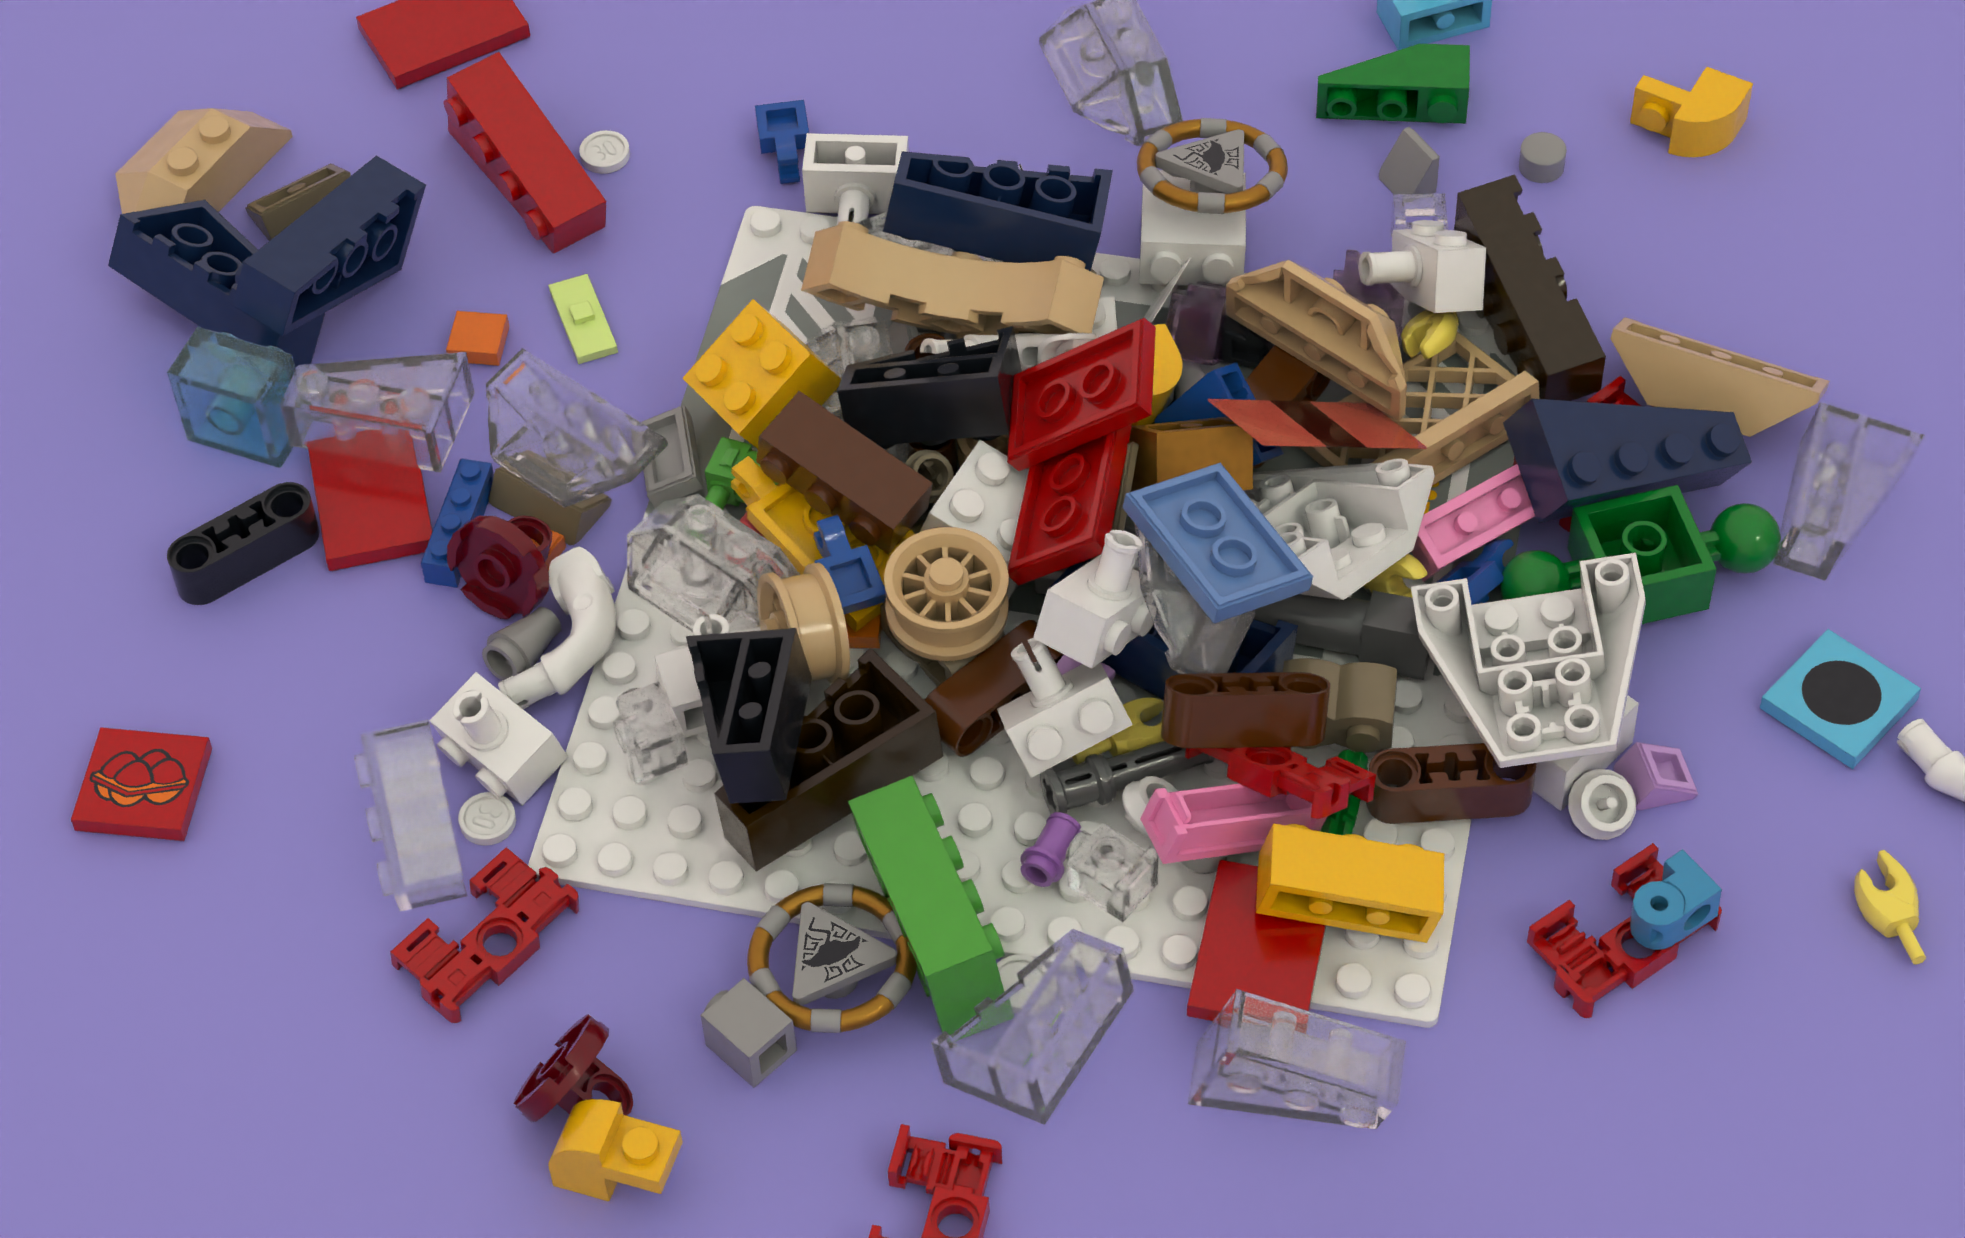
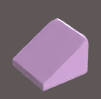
M1636 742L1614 765V772L1622 775L1632 786L1636 797V810H1645L1692 800L1698 795L1684 757L1678 748Z

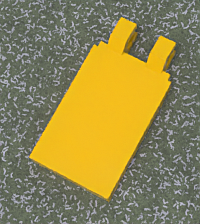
M749 456L733 466L731 473L735 479L731 481L730 487L747 504V519L800 575L804 573V569L808 564L822 559L823 557L816 546L813 534L819 531L816 524L817 521L832 517L833 515H823L817 512L808 504L803 494L787 483L775 485L773 480ZM842 522L851 549L864 546L865 544L860 542L851 533L849 527ZM911 529L890 554H887L876 545L868 546L883 585L886 564L893 551L903 541L915 534ZM883 603L845 614L846 623L857 632L881 613L880 605Z

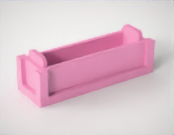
M1518 464L1423 515L1414 550L1411 551L1413 556L1421 562L1427 571V576L1422 578L1423 582L1432 578L1445 566L1536 517Z
M1231 784L1167 792L1166 788L1155 789L1140 819L1162 863L1167 864L1260 851L1273 823L1281 825L1300 824L1308 827L1310 830L1320 831L1327 817L1321 819L1311 818L1312 803L1295 795L1279 794L1269 798L1241 784Z

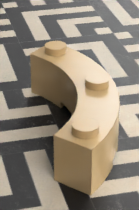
M841 221L837 226L815 231L801 291L856 311L864 310L865 303L892 310L890 321L963 336L968 334L997 335L998 329L1013 326L1015 334H1018L1019 331L1042 334L1092 333L1104 277L1086 270V264L1077 258L1056 256L1052 261L1012 263L983 261L979 256L967 252H953L952 256L876 237L868 234L869 230L865 226L849 221Z

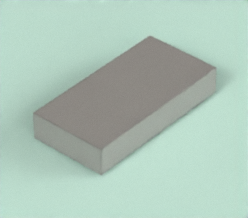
M685 405L636 424L647 497L655 508L704 489L692 416Z

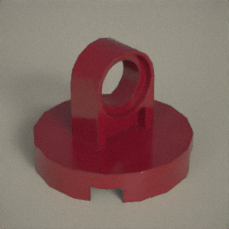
M479 515L467 521L453 533L447 545V563L450 571L458 567L460 575L467 583L461 588V591L466 598L482 611L500 619H509L514 614H523L522 616H525L543 601L549 590V572L545 562L548 558L552 542V531L545 522L532 516H517L506 521L497 516ZM531 539L535 540L539 546L536 547Z
M587 1014L578 1020L555 1043L558 1049L545 1064L539 1062L514 1100L515 1107L522 1112L523 1116L531 1122H536L545 1116L556 1104L570 1114L573 1106L578 1102L593 1099L592 1090L602 1092L610 1101L620 1102L623 1115L627 1116L631 1113L633 1097L628 1085L621 1077L596 1058L609 1036V1028Z

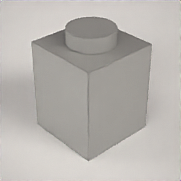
M745 978L729 991L723 990L717 993L709 1001L704 1012L701 1014L706 1046L753 1088L797 1051L793 1020Z

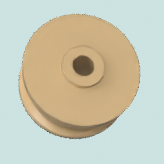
M932 528L907 538L891 554L884 573L886 619L893 636L902 646L914 654L938 661L962 660L986 650L999 638L1008 619L1009 602L1007 592L1009 574L1004 557L997 547L985 537L962 528Z
M817 562L808 564L803 574L780 579L774 572L762 574L757 587V606L761 631L796 628L812 676L811 682L827 679L832 684L838 677L846 680L850 670L847 626L838 592L827 569Z

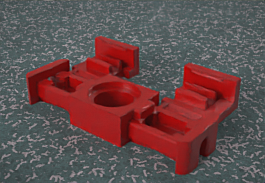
M1291 747L1186 748L1185 751L1187 759L1205 753L1228 764V779L1266 797L1272 798L1279 794H1292L1312 803L1311 818L1315 819L1327 817L1347 808L1349 794L1367 803L1372 801L1374 796L1376 774L1337 756L1327 759L1325 766L1317 768L1307 763V757L1291 751Z
M1652 843L1613 870L1611 886L1621 896L1628 893L1634 899L1636 891L1642 885L1649 882L1662 881L1664 867L1657 861L1659 848ZM1568 900L1529 926L1527 943L1556 972L1554 981L1556 992L1562 998H1566L1571 994L1574 998L1573 1009L1581 1017L1590 1018L1593 1014L1595 1001L1624 981L1632 989L1675 960L1679 944L1707 924L1716 931L1719 926L1722 909L1719 905L1717 917L1675 945L1666 949L1654 950L1653 954L1646 958H1635L1628 955L1622 948V944L1626 940L1634 938L1630 929L1631 916L1599 938L1597 947V940L1592 935L1586 939V934L1584 932L1580 933L1575 928L1578 925V921L1573 917L1575 905Z
M506 847L469 880L470 892L476 899L488 891L490 896L493 895L498 900L495 902L497 908L460 941L461 952H458L459 944L454 940L450 944L442 940L437 935L439 927L427 918L390 951L392 965L397 970L403 966L420 981L422 998L449 1022L458 1023L461 1021L459 1006L489 979L500 986L540 949L539 933L567 907L576 914L579 912L578 892L569 884L562 888L559 884L558 875L548 867L539 869V881L536 882L537 873ZM504 933L512 936L516 940L517 945L509 954L495 956L486 951L484 948L485 941L494 934Z
M901 1124L888 1168L889 1186L902 1189L906 1188L907 1183L926 1186V1193L933 1195L921 1238H952L944 1235L938 1228L941 1220L951 1214L964 1215L973 1224L971 1230L966 1235L958 1238H983L990 1213L989 1197L984 1196L992 1163L1002 1164V1146L996 1140L954 1133L949 1137V1149H946V1143L911 1136L910 1126ZM972 1149L980 1150V1155L972 1154ZM907 1153H912L906 1176H901ZM872 1225L869 1238H887L882 1237L881 1226Z

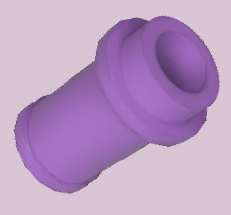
M1062 812L1051 813L1035 844L1026 848L1021 854L1020 862L1022 866L1020 870L1027 881L1039 887H1048L1053 882H1057L1062 878L1064 874L1063 863L1075 842L1082 835V831H1080L1081 826L1076 819Z

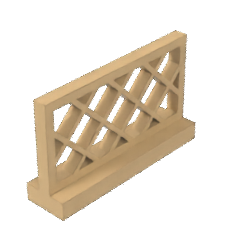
M1457 331L1454 342L1440 353L1429 359H1424L1422 353L1403 363L1406 383L1428 382L1427 392H1406V407L1424 408L1423 418H1401L1400 421H1397L1385 413V416L1407 433L1418 434L1414 438L1427 447V449L1300 448L1323 467L1348 465L1349 458L1376 459L1371 463H1382L1392 459H1405L1408 461V464L1429 465L1433 467L1435 474L1432 484L1434 485L1509 440L1503 422L1532 398L1540 399L1539 381L1526 371L1514 376ZM1456 353L1469 362L1468 368L1439 367V363ZM1436 382L1466 383L1465 392L1435 393ZM1474 383L1498 385V387L1486 394H1472ZM1353 393L1337 402L1370 404ZM1432 408L1460 409L1444 419H1431Z

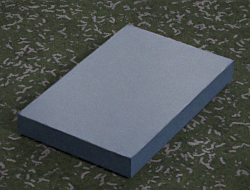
M1221 462L1125 494L1122 508L1214 624L1310 590L1313 575Z

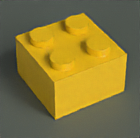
M754 299L749 302L682 378L741 437L757 449L760 434L798 391H801L822 406L839 387L841 378L787 326Z

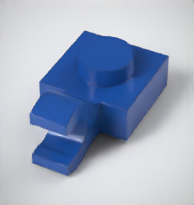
M804 100L755 105L761 154L776 152L780 184L800 182L797 150L805 149L806 134L809 133Z
M838 515L817 521L816 524L819 531L814 532L813 536L823 558L815 560L814 563H821L829 572L838 592L844 615L885 602V587L868 546L864 545L851 549Z
M1495 539L1487 543L1477 558L1473 561H1462L1436 583L1467 578L1471 605L1486 603L1490 598L1488 593L1503 582L1502 572L1505 567L1502 558L1505 551L1514 545L1512 540Z

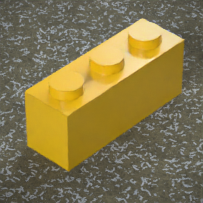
M1273 823L1259 852L1256 913L1427 943L1444 914L1445 853L1424 850L1420 846L1413 844L1395 845L1367 840L1365 837L1357 834L1338 835L1315 831L1300 824L1281 825Z

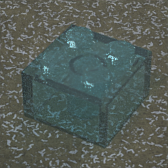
M197 327L167 371L185 434L189 441L281 468L310 423L292 354L286 353L275 346L265 347L238 339L227 332L218 333Z

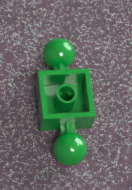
M1678 485L1574 507L1567 547L1573 561L1563 563L1555 555L1541 550L1522 552L1513 557L1505 566L1502 572L1503 582L1500 583V593L1502 599L1506 600L1581 588L1579 561L1636 553L1646 601L1642 624L1709 609L1717 570L1714 561H1718L1723 567L1736 573L1747 574L1757 572L1768 566L1777 555L1781 541L1780 529L1774 517L1767 510L1754 504L1742 503L1732 505L1723 510L1712 523L1710 530L1699 532Z

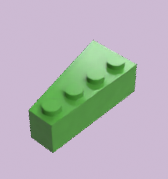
M909 776L849 800L848 804L859 838L884 897L888 898L889 905H891L903 937H907L909 940L907 945L916 961L919 980L926 996H931L937 1022L945 1041L1011 1015L996 959L1005 956L1002 944L993 924L990 923L982 926L977 917V914L984 912L982 901L972 879L964 882L960 880L957 871L963 869L964 864L953 837L950 835L942 839L937 830L938 827L944 825V821L933 794L929 793L922 796L913 776Z

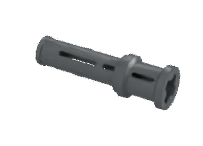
M1162 741L1108 759L1103 755L1092 754L1085 758V763L1057 772L1049 768L1040 773V782L1050 813L1062 812L1067 814V810L1095 801L1101 805L1110 803L1116 797L1117 791L1124 790L1125 786L1132 781H1139L1146 776L1163 778L1205 763H1213L1215 758L1202 753L1187 759L1185 757L1186 748L1173 746Z

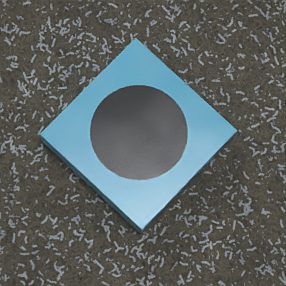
M1827 629L1762 696L1760 709L1851 769H1854L1915 704L1919 698L1921 688Z

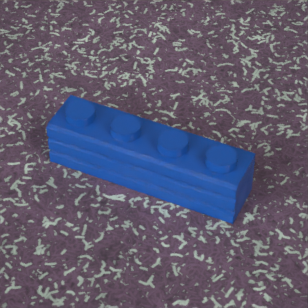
M460 459L421 561L425 583L458 588L461 575L458 567L450 571L447 563V545L453 533L463 524L479 515L484 516L494 477L492 463Z

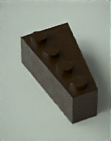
M1515 174L1458 192L1454 230L1467 233L1468 240L1486 247L1483 310L1475 312L1478 317H1485L1493 329L1494 339L1499 351L1503 355L1508 354L1517 367V374L1526 371L1539 381L1540 399L1572 401L1599 392L1602 386L1606 356L1577 298L1567 301L1565 273L1557 258L1553 257L1546 260L1538 237L1542 232V228L1534 212L1524 215L1517 202L1518 196L1521 195L1523 190Z
M872 648L868 649L857 660L859 667L846 680L838 677L824 691L825 699L807 716L804 715L786 800L730 804L724 785L714 793L724 838L756 872L851 814L848 804L849 800L913 776L943 757L936 711Z

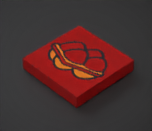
M100 727L71 817L74 830L185 841L212 751L209 737Z

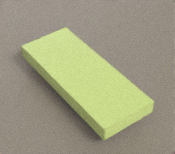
M588 274L548 285L549 292L578 364L618 353L616 342Z

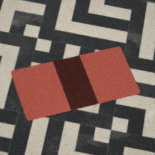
M1208 399L1212 405L1264 446L1427 449L1423 443L1370 403Z

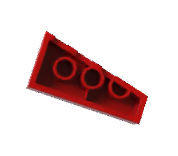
M500 52L447 77V99L444 100V108L448 115V132L521 215L528 230L536 240L541 239L554 254L605 227V198Z

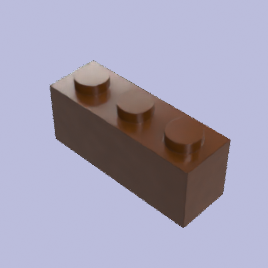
M801 391L797 392L759 436L756 462L760 464L763 472L776 483H787L803 494L808 504L817 512L823 515H838L841 522L846 524L851 533L865 545H876L887 554H890L928 509L933 484L931 481Z

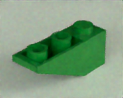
M1416 44L1319 75L1316 118L1466 124L1470 82V45Z

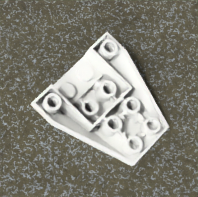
M1392 459L1382 463L1253 472V490L1243 491L1313 575L1310 590L1301 594L1345 600L1414 550L1435 474L1432 466L1408 464V461L1405 459Z
M1636 553L1579 561L1581 588L1473 605H1471L1467 578L1411 586L1419 639L1500 768L1617 751L1646 605Z

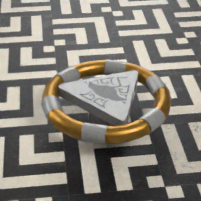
M1192 119L1166 126L1157 130L1142 144L1137 156V171L1140 181L1155 197L1172 206L1197 213L1224 214L1256 207L1270 200L1283 187L1288 172L1284 150L1270 135L1250 125L1227 119ZM1192 138H1206L1168 149L1172 144H1175L1183 140ZM1244 144L1254 148L1269 165L1268 173L1257 184L1246 190H1243ZM1157 168L1162 169L1172 177L1191 180L1190 191L1171 184Z
M824 883L799 890L773 905L756 925L747 954V967L751 984L790 1017L795 1027L811 1032L841 1033L859 1029L876 1022L894 1010L911 989L917 971V964L912 952L908 948L907 942L909 940L907 937H903L888 899L875 891L854 884ZM819 906L857 907L871 913L882 921L896 945V950L819 908ZM800 914L792 1001L783 994L769 969V952L772 942H774L790 920ZM896 965L894 973L891 974L876 996L859 1006L846 1010L810 1009L803 1006L821 997L833 999L845 997L853 992L858 981Z

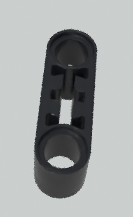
M284 482L277 484L176 539L168 548L167 560L181 599L192 605L211 603L311 548L318 540L320 530L310 493L303 485L298 483Z

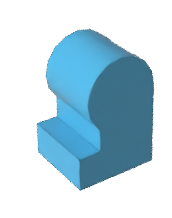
M1683 849L1664 861L1662 881L1649 882L1642 885L1636 891L1630 920L1632 936L1639 944L1653 950L1666 949L1675 945L1718 916L1722 889Z

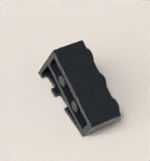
M1013 326L998 329V340L966 347L964 338L947 341L949 351L916 359L914 350H909L847 365L837 390L844 422L883 449H888L896 444L916 442L926 446H934L951 439L962 438L990 441L1001 435H1009L1013 377L1015 374L1022 372Z
M789 628L686 636L693 661L694 675L703 705L702 710L712 754L729 803L786 800L812 680L797 629Z

